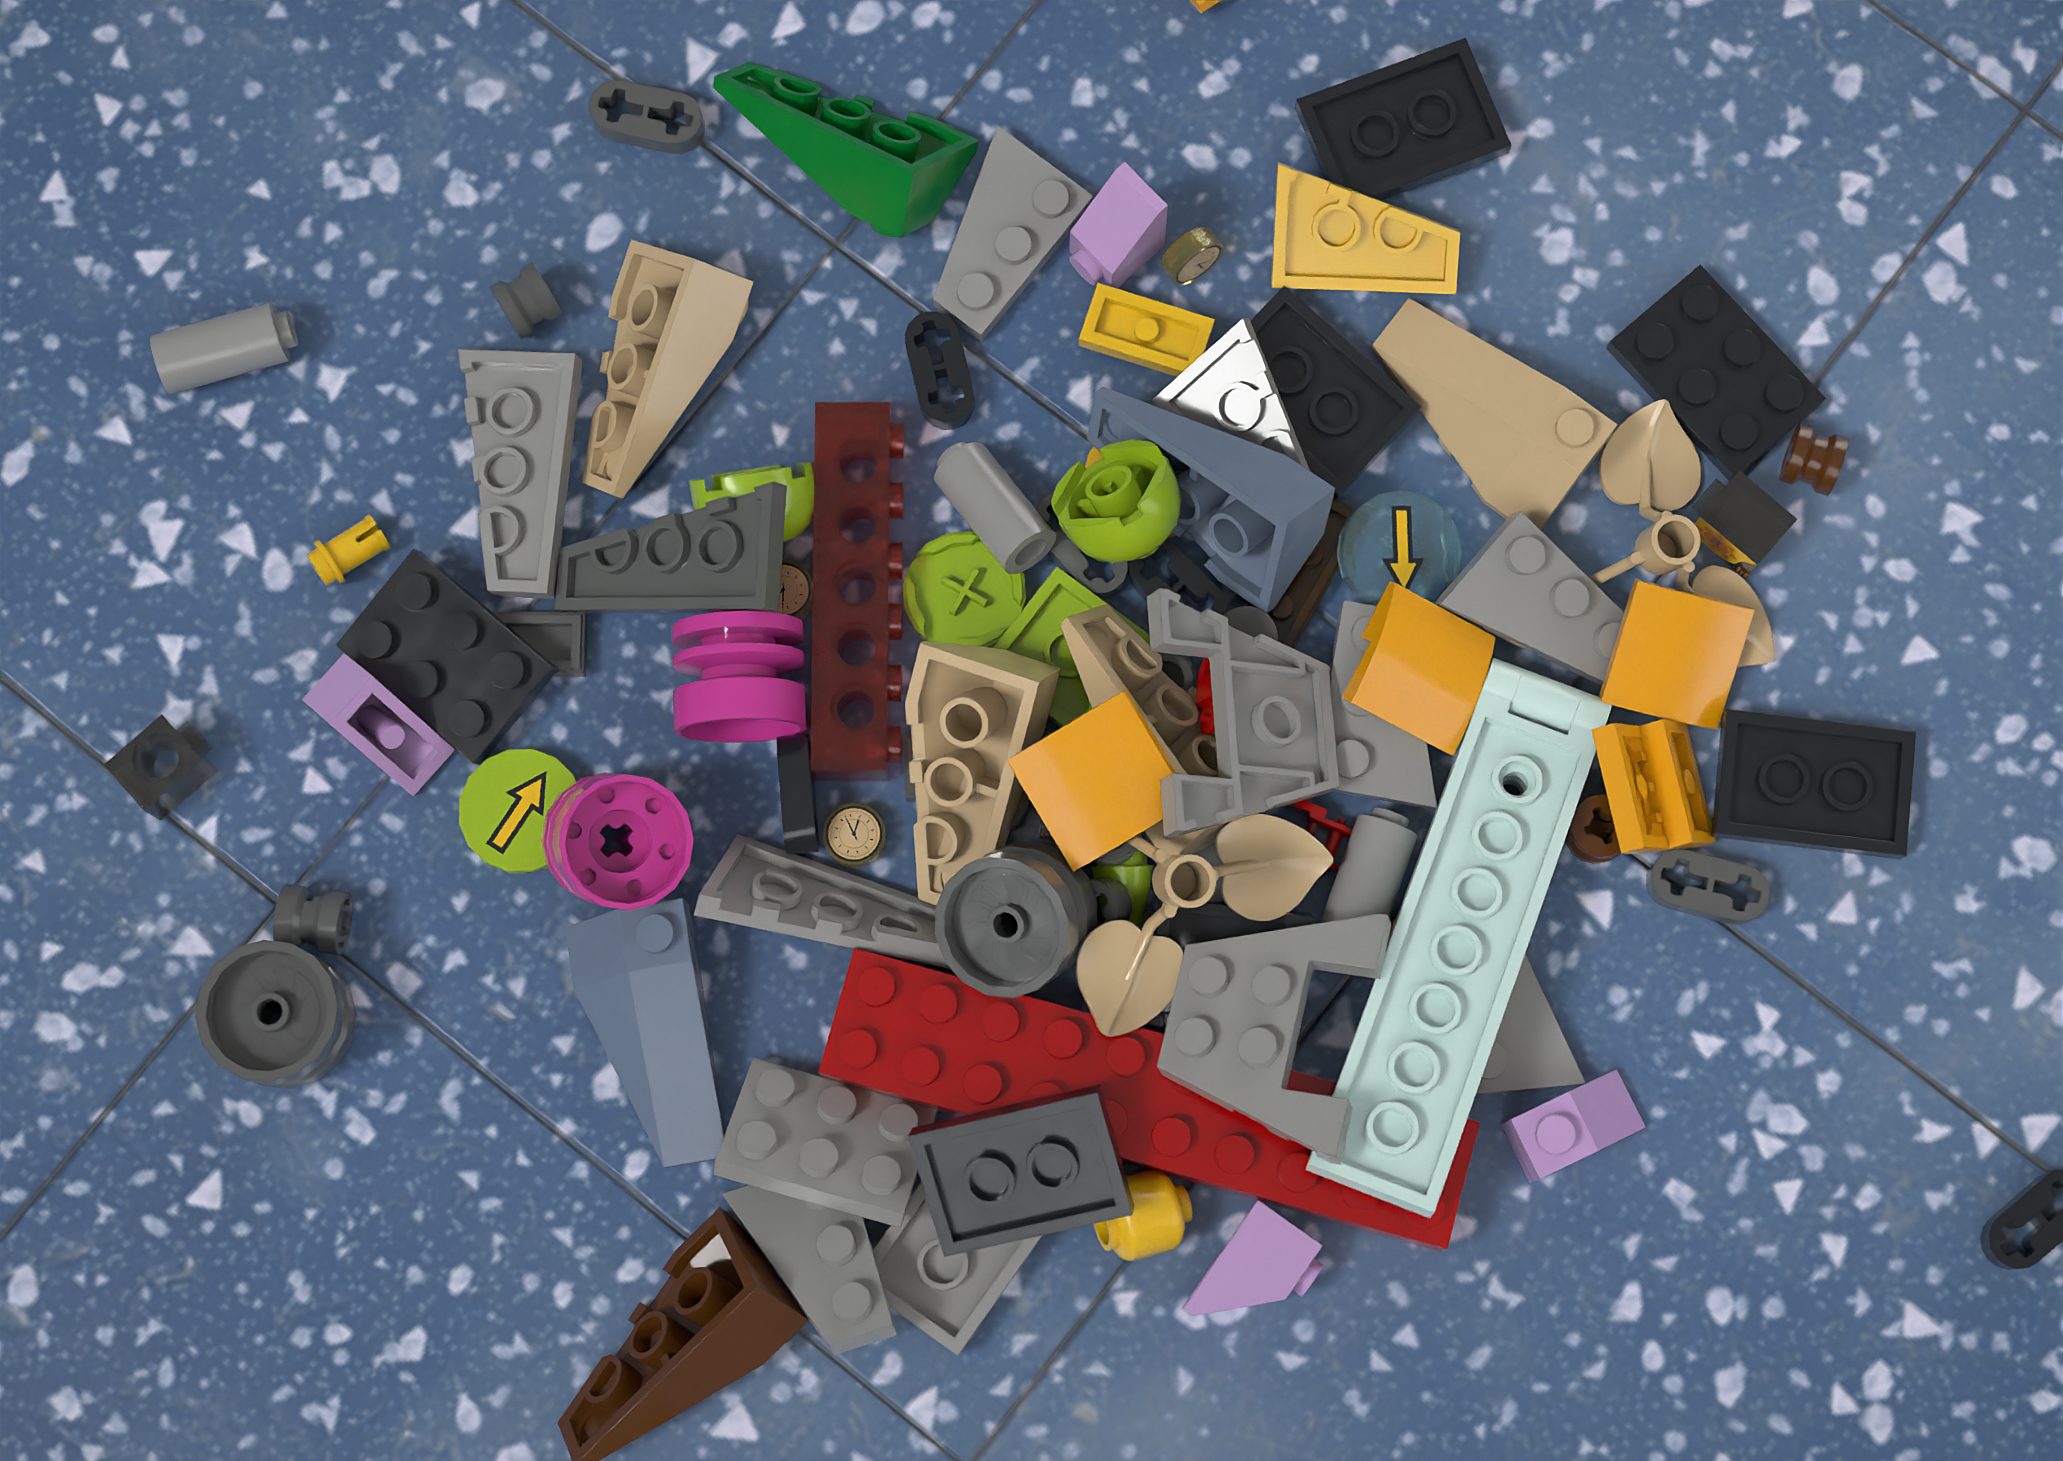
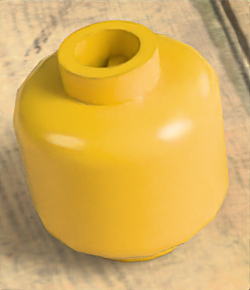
M1146 1169L1126 1175L1135 1205L1133 1214L1094 1224V1229L1102 1247L1107 1251L1114 1250L1120 1258L1127 1261H1136L1177 1248L1184 1237L1185 1223L1192 1220V1205L1185 1187L1182 1184L1174 1185L1163 1171L1156 1169Z

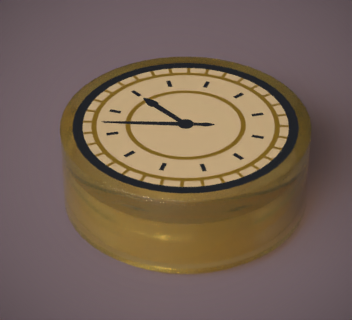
M1196 228L1181 236L1167 249L1162 258L1161 266L1174 284L1185 285L1206 273L1219 260L1224 247L1211 229Z
M782 560L779 612L774 613L787 614L802 620L810 613L814 606L816 598L815 586L811 575L802 565L791 560Z
M847 803L833 810L827 817L823 827V842L831 858L838 864L848 868H862L875 862L884 851L887 840L885 825L880 815L871 807L861 803Z

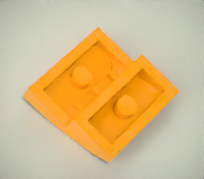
M1635 578L1599 693L1601 702L1660 718L1718 729L1755 610L1696 592L1688 593Z
M1390 581L1361 638L1370 643L1341 698L1435 748L1454 756L1481 694L1491 662L1496 637L1401 585Z
M1127 689L1078 716L1065 726L1007 760L1073 872L1161 821L1163 813L1160 780L1172 773H1176Z
M1661 719L1641 726L1612 723L1592 729L1621 854L1665 852L1674 849L1682 850L1703 847L1716 843L1715 837H1711L1712 823L1686 723Z

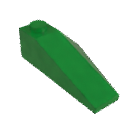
M747 62L714 76L712 87L849 214L871 224L874 231L884 236L901 238L933 222L978 149V139L929 116L909 111L906 121L873 111L875 104L873 99L857 94L854 99L843 97L828 98L821 95V86L817 82L752 62Z

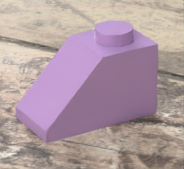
M1126 162L1114 171L1070 231V252L1073 255L1069 257V260L1079 275L1091 285L1099 281L1107 286L1120 287L1161 250L1165 244L1168 205Z
M345 653L302 699V701L412 796L421 789L455 751L452 746Z
M1617 1069L1501 1124L1529 1183L1560 1170L1645 1128Z
M1257 1200L1186 1301L1182 1310L1191 1316L1283 1301L1286 1300L1291 1291L1302 1297L1323 1267V1264L1314 1258L1323 1245Z

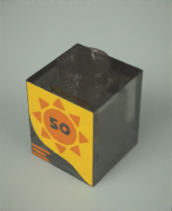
M1741 471L1726 486L1718 479H1715L1692 506L1700 514L1694 524L1699 531L1701 542L1744 579L1798 520Z

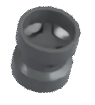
M284 885L279 893L274 913V941L288 942L298 947L307 941L309 945H315L321 953L341 955L346 948L352 924L353 900L349 892L329 890L324 895H315L313 898V895L305 886Z

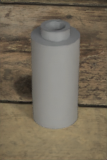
M272 302L150 336L154 362L168 394H174L290 361L289 348L298 346L296 331L288 311L277 312Z
M959 442L942 453L938 459V468L934 475L935 484L1008 574H1017L1031 568L1044 558L1055 543V532L981 442H971L968 444Z
M1374 808L1371 816H1357L1320 923L1373 914H1384L1390 918L1418 837L1414 832L1407 829L1410 821L1408 818L1382 808Z

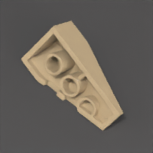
M631 240L611 297L608 318L618 321L613 351L602 352L599 372L607 374V393L605 401L600 403L593 411L582 483L613 496L624 498L734 340L738 325L747 313L748 297L753 281L700 260Z
M1410 298L1407 299L1371 347L1398 386L1421 406L1420 411L1439 436L1438 441L1449 456L1453 455L1472 481L1471 487L1482 502L1505 519L1512 513L1521 511L1541 530L1603 449L1617 426L1614 421L1568 388Z
M1107 604L1067 617L1060 625L1091 707L1094 708L1127 689L1177 774L1219 778L1215 731L1211 735L1201 732L1199 717L1202 713V707L1195 705L1197 689L1192 686L1186 692L1161 670L1163 666L1161 655L1158 652H1152L1150 645ZM1163 819L1144 831L1151 844L1159 849H1164L1169 856L1175 854L1191 855L1214 843L1217 833L1228 822L1174 838L1164 837Z
M931 641L920 643L905 701L906 725H911L913 760L909 762L910 783H915L917 823L914 824L913 829L919 900L936 905L946 882L961 868L976 859L982 858L995 849L1005 846L1024 791L1007 760L1041 740L1061 668L1004 649Z

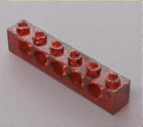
M815 402L811 773L815 781H890V764L902 763V727L891 726V702H902L903 673L902 664H891V641L903 640V604L892 603V580H903L904 553L903 542H892V519H904L903 482H893V459H904L905 436L904 422H893L890 402ZM858 459L869 460L877 466V469L870 479L864 482H853L843 475L845 468L851 462ZM856 519L869 520L876 526L874 535L862 543L850 542L843 537L845 527ZM856 579L868 580L876 586L872 598L862 604L849 603L842 597L845 586ZM862 639L872 643L875 646V653L869 662L853 666L842 660V651L851 641ZM856 700L866 701L875 708L872 720L867 725L859 728L849 727L840 720L844 707Z

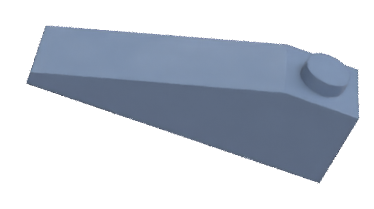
M1105 387L1095 392L1087 435L1089 442L1097 450L1111 443L1131 439L1151 441L1157 445L1162 455L1169 460L1173 467L1182 496L1181 512L1173 532L1178 538L1187 532L1206 552L1210 559L1204 566L1218 581L1265 613L1274 609L1324 535L1335 487L1287 455Z
M683 898L657 902L653 905L633 910L616 909L565 927L574 991L663 1166L669 1168L715 1160L723 1141L725 1130L691 907Z

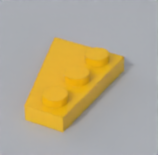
M1277 162L1271 273L1272 288L1286 286L1287 288L1456 294L1460 232L1458 229Z

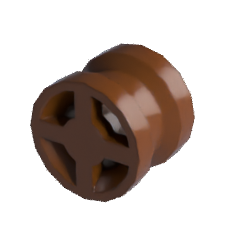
M1799 422L1788 444L1779 473V481L1791 485L1802 481L1811 484L1816 493L1828 496L1842 468L1849 438L1839 434H1834L1830 437L1818 435L1811 425Z
M1605 794L1590 796L1576 807L1565 838V843L1570 852L1583 862L1591 864L1606 863L1617 857L1621 852L1608 797ZM1595 813H1597L1598 818L1603 819L1609 823L1605 824L1603 821L1597 820Z

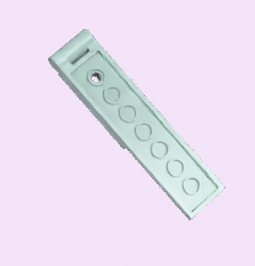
M1493 657L1481 694L1461 740L1388 939L1380 979L1375 978L1332 1095V1097L1349 1099L1352 1106L1341 1165L1329 1163L1312 1151L1305 1170L1425 1217L1431 1218L1434 1214L1596 752L1592 729L1606 725L1612 708L1611 704L1601 702V698ZM1510 784L1517 787L1521 795L1509 794L1503 785Z

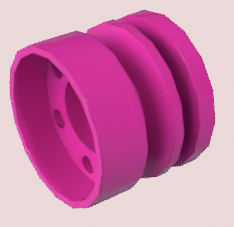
M725 611L690 616L680 619L671 625L672 642L675 647L683 649L672 656L674 670L688 676L701 678V680L680 685L673 690L674 732L678 737L713 743H748L777 740L778 736L800 735L807 731L806 689L804 685L792 680L777 678L779 675L797 671L805 666L803 651L794 648L804 641V625L801 619L774 612Z
M604 772L580 778L558 794L545 815L541 844L546 865L562 888L589 903L609 908L633 910L657 903L677 887L690 866L694 838L688 813L672 791L651 778ZM603 827L613 829L620 827L622 829L616 837L622 845L618 852L607 849L601 852L600 849L605 843L604 837L600 834Z

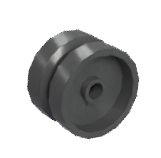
M1019 841L995 849L982 858L966 864L946 882L935 907V937L944 961L963 983L985 995L1014 998L1037 991L1052 979L1065 973L1076 963L1078 951L1083 940L1093 929L1097 928L1098 903L1088 876L1081 868L1073 872L1060 850L1047 843Z
M261 940L236 947L214 964L199 989L195 1018L202 1045L220 1067L241 1079L262 1086L292 1089L317 1082L340 1063L353 1041L357 1013L351 989L334 966L292 943ZM280 1004L282 1016L278 1022L271 1025V1013H280Z

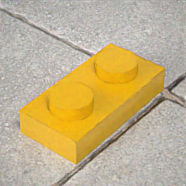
M1097 283L1079 336V346L1178 377L1206 352L1215 319Z

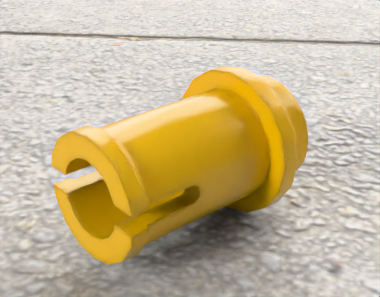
M370 514L365 516L359 523L324 544L317 540L313 543L316 549L306 554L326 586L336 580L339 584L344 583L343 575L382 551H387L391 548L381 529L378 530L376 527L377 523Z

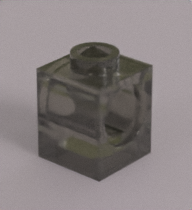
M162 714L104 764L139 806L160 821L218 771L205 756L213 747L189 721L184 722L179 727ZM177 750L178 764L175 770L166 777L156 778L154 765L157 758L165 751Z

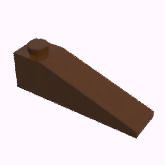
M721 1207L674 1251L663 1268L665 1272L670 1274V1277L649 1307L641 1302L638 1304L628 1319L635 1326L617 1355H607L601 1358L558 1421L572 1461H600L763 1365L809 1321L792 1297L787 1286L760 1252L755 1241Z

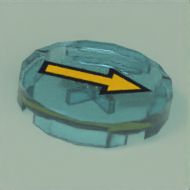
M1397 490L1371 497L1360 505L1352 516L1347 519L1340 531L1337 559L1343 581L1350 591H1354L1358 598L1364 601L1363 604L1377 606L1390 581L1435 603L1459 575L1463 551L1458 529L1442 506L1424 494Z

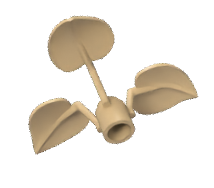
M1663 399L1651 403L1629 416L1612 433L1601 452L1598 473L1602 488L1612 502L1623 506L1639 504L1640 516L1654 522V524L1643 530L1637 537L1635 553L1589 578L1598 586L1637 565H1641L1646 571L1656 575H1665L1676 570L1677 590L1688 593L1696 592L1755 610L1737 668L1767 664L1775 659L1772 630L1763 606L1751 586L1736 572L1716 565L1707 566L1698 571L1691 585L1689 586L1688 584L1689 573L1695 569V565L1691 560L1699 551L1701 544L1700 534L1691 520L1681 515H1672L1671 512L1686 505L1696 495L1701 481V465L1692 441L1678 423L1669 402ZM1502 638V639L1506 640L1507 642H1509V643H1511V644H1513V645H1516V646L1521 647V648L1529 649V648H1527V647H1525V646H1523V645H1521V644H1519V643H1517V642H1515V641H1512V640H1510V639H1508V638Z
M1253 814L1229 821L1219 830L1215 839V850L1221 864L1211 866L1208 861L1197 855L1175 854L1169 856L1164 849L1157 848L1138 835L1127 840L1128 844L1157 863L1152 876V885L1155 894L1163 904L1157 912L1147 919L1142 930L1129 921L1112 920L1093 929L1083 940L1076 959L1077 981L1099 1031L1106 1036L1112 1037L1138 1029L1157 1016L1173 999L1183 959V951L1174 940L1162 936H1153L1156 928L1167 918L1175 916L1178 907L1195 908L1205 904L1215 891L1216 881L1219 877L1223 876L1221 894L1226 904L1235 913L1255 921H1269L1279 918L1295 908L1306 896L1316 880L1333 863L1331 853L1306 830L1289 821L1266 814Z

